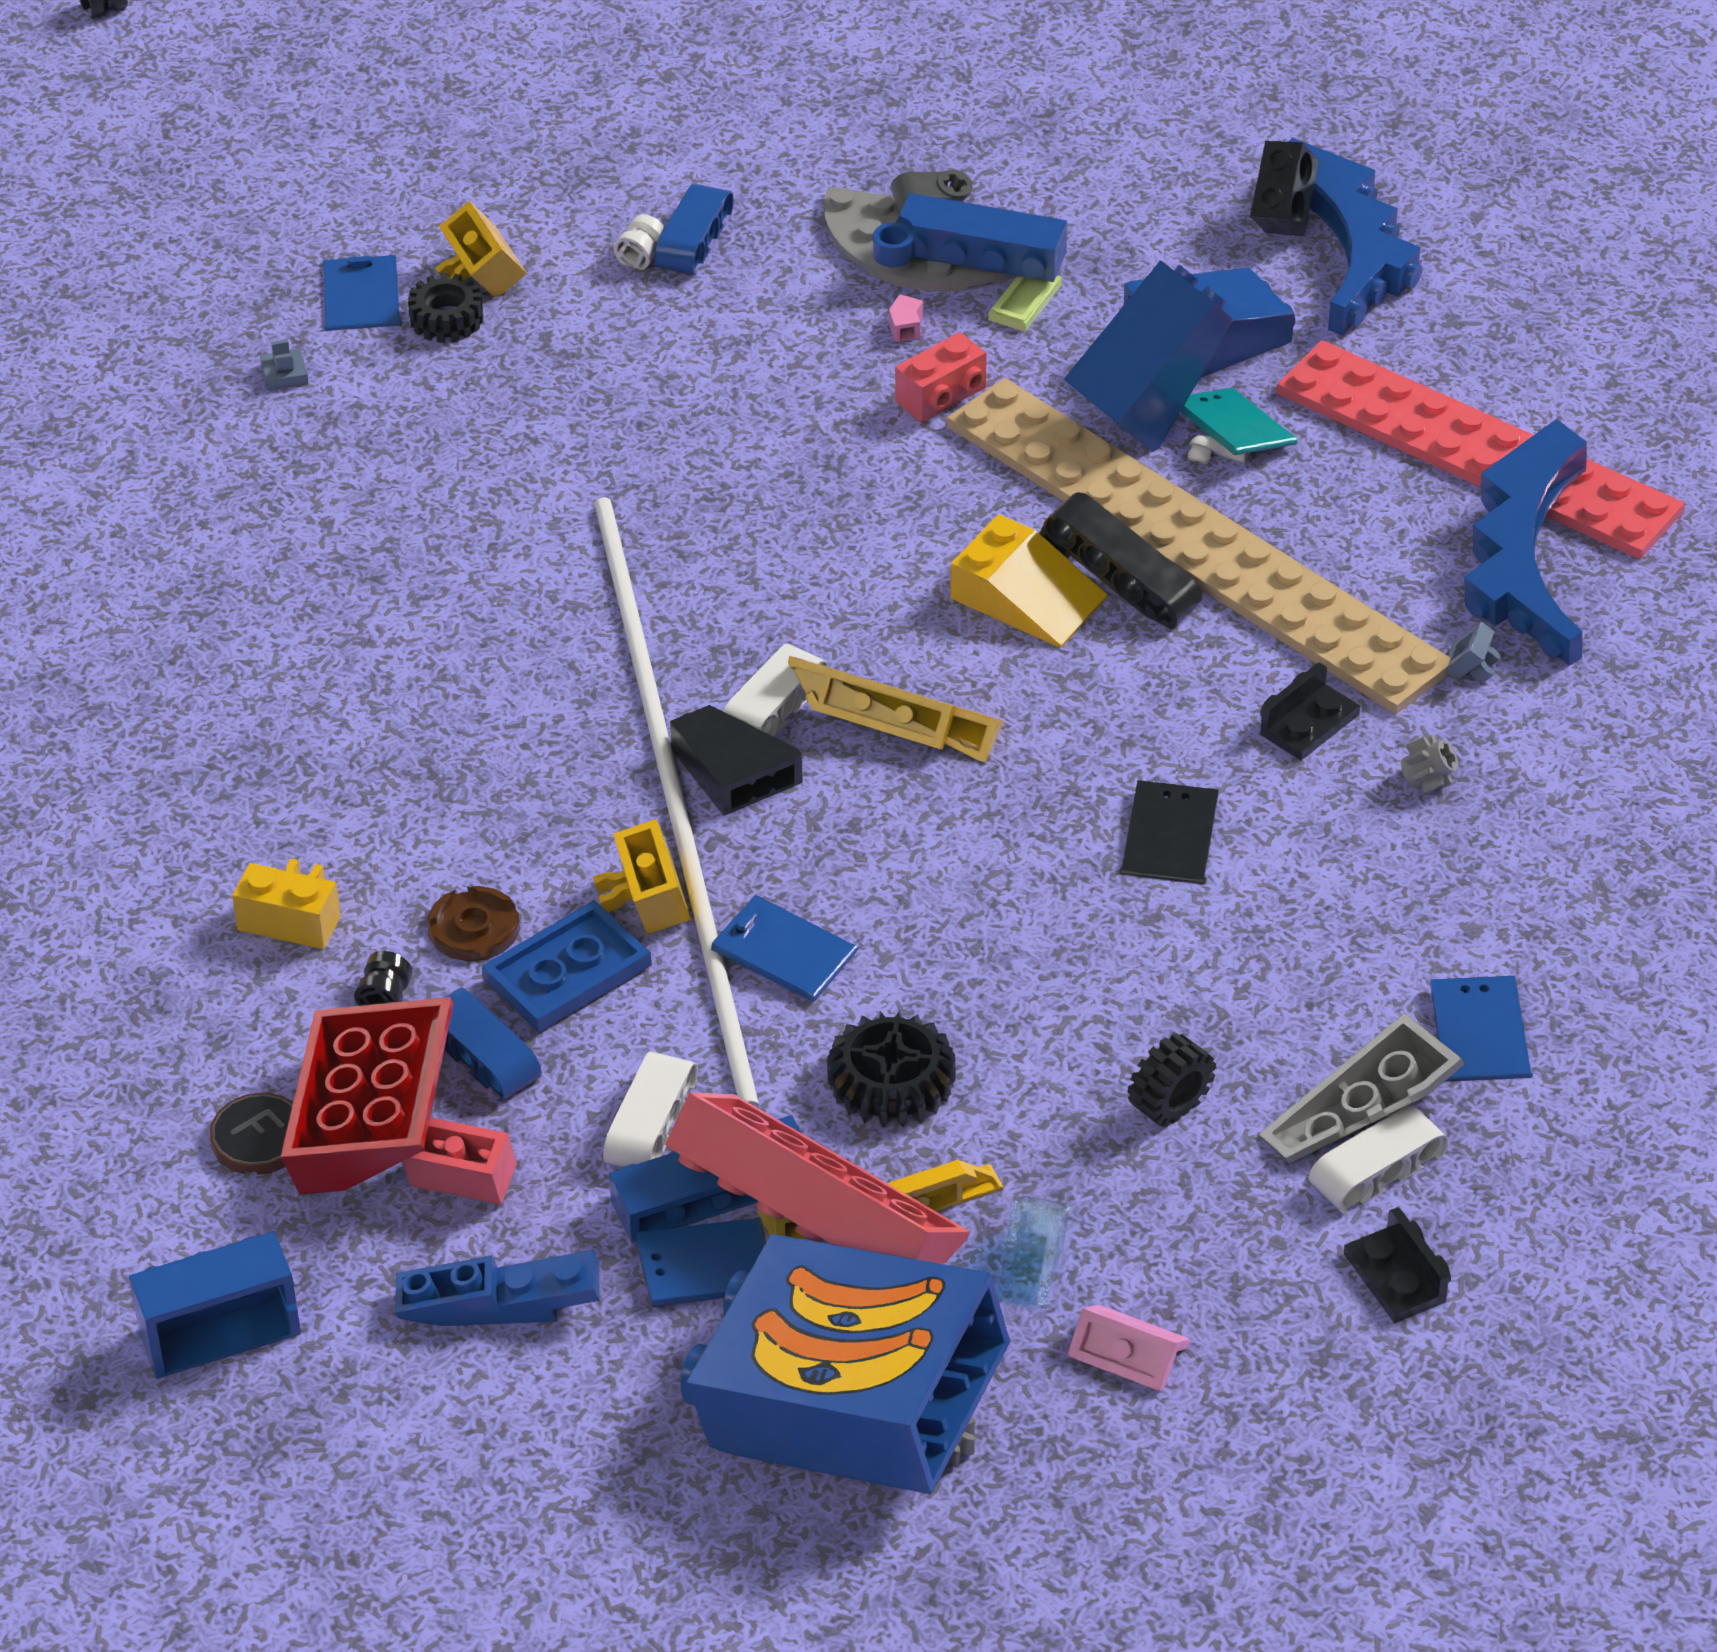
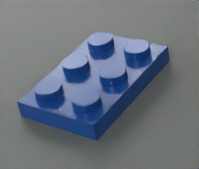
M593 900L481 967L483 979L537 1032H541L650 967L652 961L651 952L602 906Z

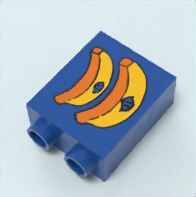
M771 1234L751 1271L740 1270L731 1278L724 1297V1318L709 1344H697L689 1351L681 1373V1393L687 1404L695 1405L708 1445L711 1448L731 1455L931 1495L1010 1344V1338L990 1272Z

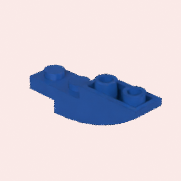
M594 1250L497 1267L493 1256L490 1255L396 1273L395 1314L397 1318L423 1324L462 1326L557 1322L558 1308L600 1301L599 1260Z

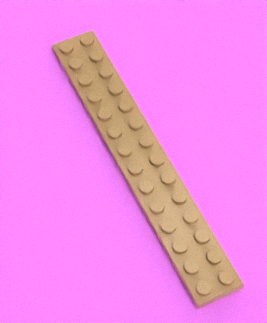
M1003 378L947 417L948 428L1065 502L1071 495L1077 492L1087 494L1188 574L1202 591L1316 664L1318 662L1327 666V671L1397 715L1447 676L1446 668L1451 659L1450 657L1007 378Z

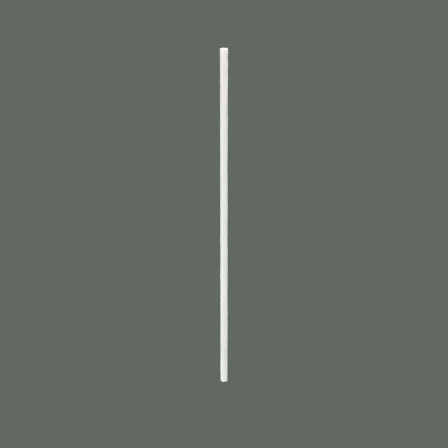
M599 498L594 504L736 1093L738 1097L759 1108L723 956L711 950L712 942L718 935L612 503L608 498Z

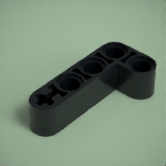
M1077 492L1071 495L1045 520L1039 534L1070 562L1075 559L1144 616L1169 629H1173L1202 601L1200 587L1188 574L1085 493Z

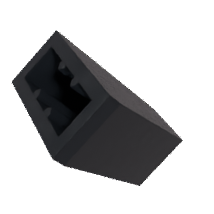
M711 705L686 713L670 721L672 751L723 816L803 783L802 754L797 748Z

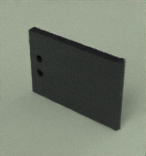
M1137 780L1123 864L1119 873L1122 875L1205 884V872L1219 789Z

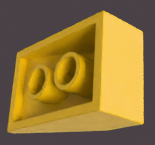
M1000 514L951 562V599L1059 648L1063 647L1108 598L1107 593L1036 530Z

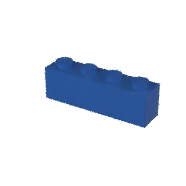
M792 1115L778 1119L801 1133ZM675 1151L642 1163L627 1165L620 1170L609 1173L611 1202L631 1243L635 1242V1232L684 1227L755 1204L758 1200L746 1193L740 1196L721 1188L717 1184L719 1177L707 1170L701 1173L684 1166L678 1161L680 1154Z

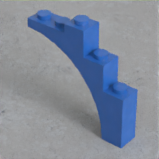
M1292 137L1288 142H1303V141H1300V140L1295 139V138ZM1303 142L1319 159L1310 210L1315 212L1335 233L1345 251L1349 266L1343 285L1330 301L1328 330L1343 336L1352 325L1359 326L1364 320L1369 306L1372 303L1379 304L1386 293L1398 297L1407 286L1410 288L1416 286L1422 273V266L1419 264L1420 246L1398 238L1400 231L1399 226H1396L1398 208L1376 200L1377 188L1374 187L1376 170Z
M1555 419L1481 473V502L1489 513L1473 524V553L1481 565L1464 577V603L1468 611L1475 618L1481 619L1484 617L1494 626L1508 619L1517 632L1521 634L1528 633L1537 640L1547 656L1550 658L1559 657L1570 666L1582 658L1583 631L1560 610L1546 589L1535 561V547L1537 536L1550 508L1562 492L1586 471L1587 441L1558 419Z

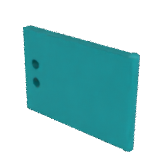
M1233 387L1190 394L1181 410L1182 414L1233 455L1296 445L1298 442L1295 436Z

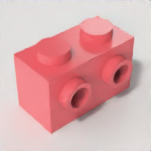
M961 332L954 334L895 366V402L921 423L986 388L987 353Z
M431 1117L424 1150L402 1162L410 1186L502 1205L517 1165L508 1133Z

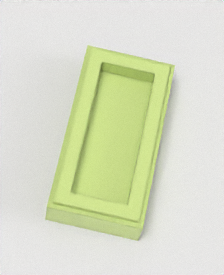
M1057 275L1054 282L1016 276L989 311V320L1026 332L1062 285V277Z

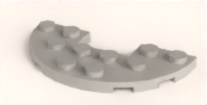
M828 186L824 201L825 226L833 240V245L849 262L853 261L861 268L867 270V274L877 279L918 290L963 291L967 290V287L986 283L994 285L1016 277L1015 275L913 258L911 262L901 267H885L880 265L873 257V232L882 224L890 222L899 223V212L894 198L886 194H874Z

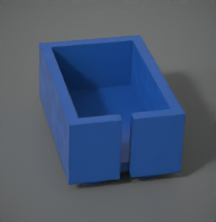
M275 1231L259 1236L247 1237L236 1243L210 1251L198 1252L187 1258L160 1266L149 1267L144 1271L128 1275L139 1334L156 1379L301 1334L298 1309L295 1304L296 1296L293 1276Z

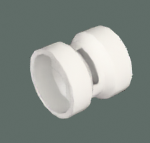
M642 214L636 216L628 225L627 231L622 233L614 243V254L621 264L641 270L648 267L654 259L658 240L665 229L663 224L650 215Z

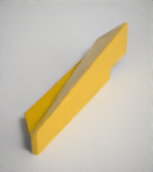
M789 656L788 664L794 670L806 693L805 697L812 710L943 750V746L946 744L986 763L1004 723V720L798 657Z
M955 1160L888 1183L934 1211L1004 1189L991 1164L974 1166L960 1160ZM757 1210L770 1236L775 1234L798 1239L806 1238L795 1230L798 1224L785 1216L783 1219L774 1218Z

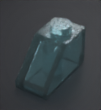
M1023 1195L1013 1200L997 1294L998 1299L1046 1307L1064 1245L1070 1204Z

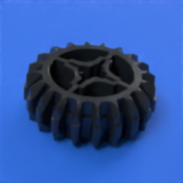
M900 1010L895 1017H885L879 1011L877 1018L874 1020H870L862 1015L858 1026L846 1024L843 1035L835 1036L832 1049L829 1050V1055L827 1056V1082L830 1085V1090H833L836 1104L844 1103L848 1116L860 1111V1117H862L864 1124L871 1120L873 1115L879 1116V1122L883 1128L887 1124L888 1118L897 1117V1121L903 1128L907 1121V1115L912 1114L913 1118L922 1123L925 1109L937 1114L941 1101H948L951 1088L956 1081L955 1053L953 1052V1047L949 1046L946 1033H938L934 1022L922 1025L918 1014L910 1019H905Z

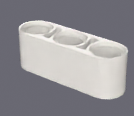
M784 644L730 699L723 712L774 737L788 722L785 718L793 710L798 711L807 702L806 693L794 670L788 664L789 656L829 667L828 662L793 645Z
M652 1051L646 1054L608 1131L603 1151L605 1163L625 1167L662 1156L669 1137L667 1133L672 1122H676L686 1101L684 1098L689 1087L694 1088L698 1075L697 1063Z
M1406 1106L1323 1155L1312 1167L1309 1174V1182L1341 1213L1346 1215L1349 1213L1346 1210L1359 1201L1362 1204L1368 1202L1386 1191L1384 1186L1396 1179L1401 1182L1423 1169L1424 1167L1421 1164L1431 1158H1441L1448 1148L1449 1138L1415 1106Z

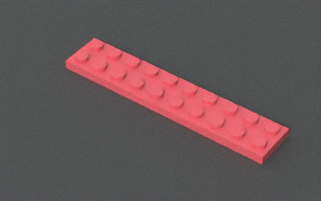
M1321 340L1277 383L1276 394L1480 487L1481 473L1533 436V434L1324 340ZM1587 459L1586 471L1562 492L1548 511L1546 517L1641 560L1682 515L1685 502Z

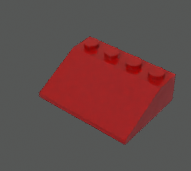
M451 997L314 1011L281 1153V1159L299 1195L346 1191L424 1150L454 1005Z

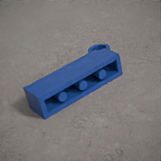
M909 193L899 215V223L890 222L882 224L873 232V257L877 263L885 267H901L911 262L913 258L1049 282L1055 281L1067 249V220Z

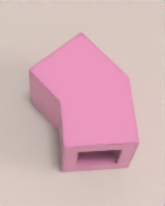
M899 294L889 309V326L895 342L920 339V321L923 318L922 300Z

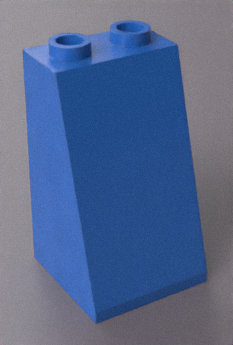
M1161 260L1063 379L1152 452L1161 447L1234 320L1221 309L1226 301L1208 286L1202 292L1194 287L1199 280L1180 264L1173 270Z
M1249 267L1192 274L1199 280L1194 287L1201 292L1206 286L1212 289L1226 301L1221 309L1234 319L1201 377L1292 342L1293 326L1296 323L1292 308L1287 303H1284L1271 290L1269 284L1261 280ZM1145 279L1124 283V304Z

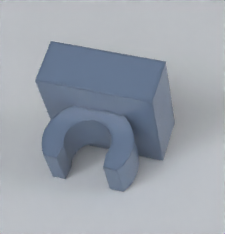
M288 339L271 342L272 353L260 355L261 367L268 391L309 384L301 348L289 350Z
M1481 621L1455 640L1448 655L1451 659L1446 668V674L1457 680L1470 672L1475 680L1485 681L1495 674V670L1488 665H1493L1501 658L1499 652L1490 646L1495 631Z

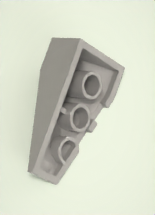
M1404 1013L1259 1133V1136L1290 1164L1429 1095L1465 1064L1461 1057Z

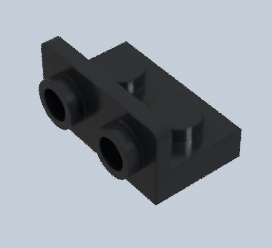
M1320 662L1308 671L1299 673L1292 683L1280 693L1271 695L1264 702L1260 711V735L1301 761L1360 714L1359 704L1326 684L1327 666Z
M1400 1207L1389 1210L1386 1228L1344 1245L1343 1254L1394 1324L1446 1302L1448 1283L1451 1281L1449 1267L1442 1256L1433 1253L1425 1242L1420 1226L1414 1220L1409 1221Z

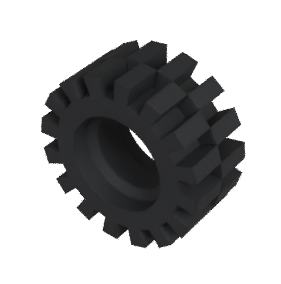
M441 273V279L436 280L431 275L427 277V283L421 280L417 282L416 289L411 288L409 291L408 307L411 327L414 328L418 336L424 333V339L429 341L436 336L437 343H444L446 337H451V342L459 341L458 335H462L466 339L471 336V330L477 332L480 329V323L483 324L484 320L482 292H480L478 284L473 285L472 279L467 277L462 281V277L459 274H454L453 278L449 279L447 273ZM441 306H455V307H456V308L449 309V310H437V309H436V308L441 307Z
M1177 1033L1172 1034L1170 1039L1165 1037L1160 1040L1158 1049L1153 1046L1148 1051L1149 1058L1146 1061L1141 1059L1137 1066L1141 1069L1139 1072L1132 1074L1130 1080L1134 1083L1129 1085L1127 1093L1130 1094L1128 1097L1129 1102L1162 1127H1168L1170 1122L1174 1124L1181 1115L1185 1116L1188 1114L1192 1106L1196 1108L1200 1105L1201 1102L1198 1099L1201 1095H1207L1210 1090L1207 1083L1213 1082L1215 1074L1212 1072L1216 1069L1215 1059L1183 1034L1179 1036Z

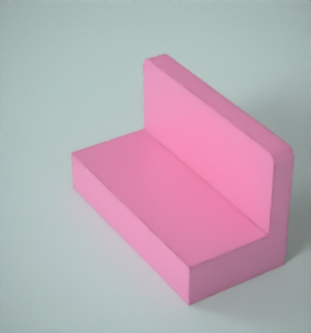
M1094 1305L1082 1308L1067 1356L1161 1391L1168 1381L1177 1351L1186 1349L1190 1339L1105 1306Z

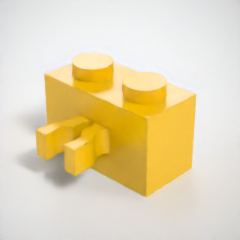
M468 201L438 226L456 252L455 257L443 261L435 268L439 274L447 273L449 279H452L454 274H459L462 277V281L467 277H473L493 297L505 293L527 274L497 227L472 202Z
M654 819L613 833L624 869L618 873L605 872L593 876L599 894L612 890L607 894L598 896L602 907L607 912H611L620 908L625 902L633 900L647 934L690 921L691 918L674 863L658 820Z
M290 858L286 871L249 863L232 894L237 930L324 949L341 917L337 883L325 879L323 865L314 864L311 873L303 875L300 874L299 860Z

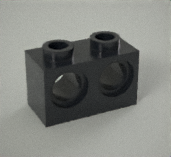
M1265 141L1250 218L1265 233L1304 236L1319 159L1303 142Z

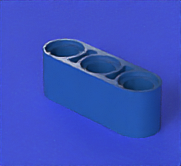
M692 183L658 240L655 252L656 266L658 268L697 275L694 272L699 263L703 264L711 250L709 245L712 239L717 240L725 226L723 220L726 215L732 214L734 204L733 192Z
M460 987L444 997H451L454 1003L444 1050L455 1061L462 1060L471 1069L468 1073L485 1089L491 1087L500 1096L497 1099L499 1102L504 1101L541 1077V1066L533 1051L469 991Z

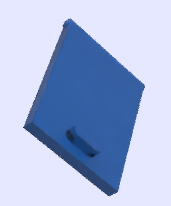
M396 255L357 256L346 259L323 260L325 331L399 326L402 324L399 316Z
M755 894L712 942L711 950L814 1002L858 951V947Z
M1515 976L1430 979L1438 1040L1461 1057L1465 1064L1445 1082L1533 1077Z
M755 1217L635 1232V1242L651 1307L724 1298L728 1284L734 1274L740 1270L751 1271L767 1243L760 1218Z

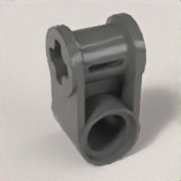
M957 170L940 172L909 171L898 175L891 183V192L899 215L909 193L964 202L970 196L973 189L971 179L965 173Z

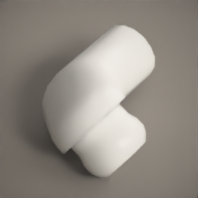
M1197 435L1189 443L1191 449L1188 451L1189 460L1193 462L1198 461L1201 464H1208L1211 454L1245 463L1250 453L1233 455L1210 435Z

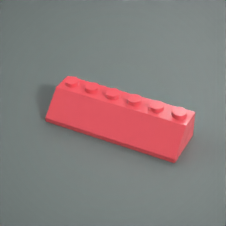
M689 1092L665 1146L680 1154L678 1161L684 1166L701 1173L707 1170L719 1177L717 1184L721 1188L743 1196L745 1193L758 1200L756 1207L760 1211L778 1219H783L785 1216L798 1224L795 1230L799 1234L816 1242H823L825 1240L832 1245L945 1264L964 1244L970 1234V1231L735 1094Z

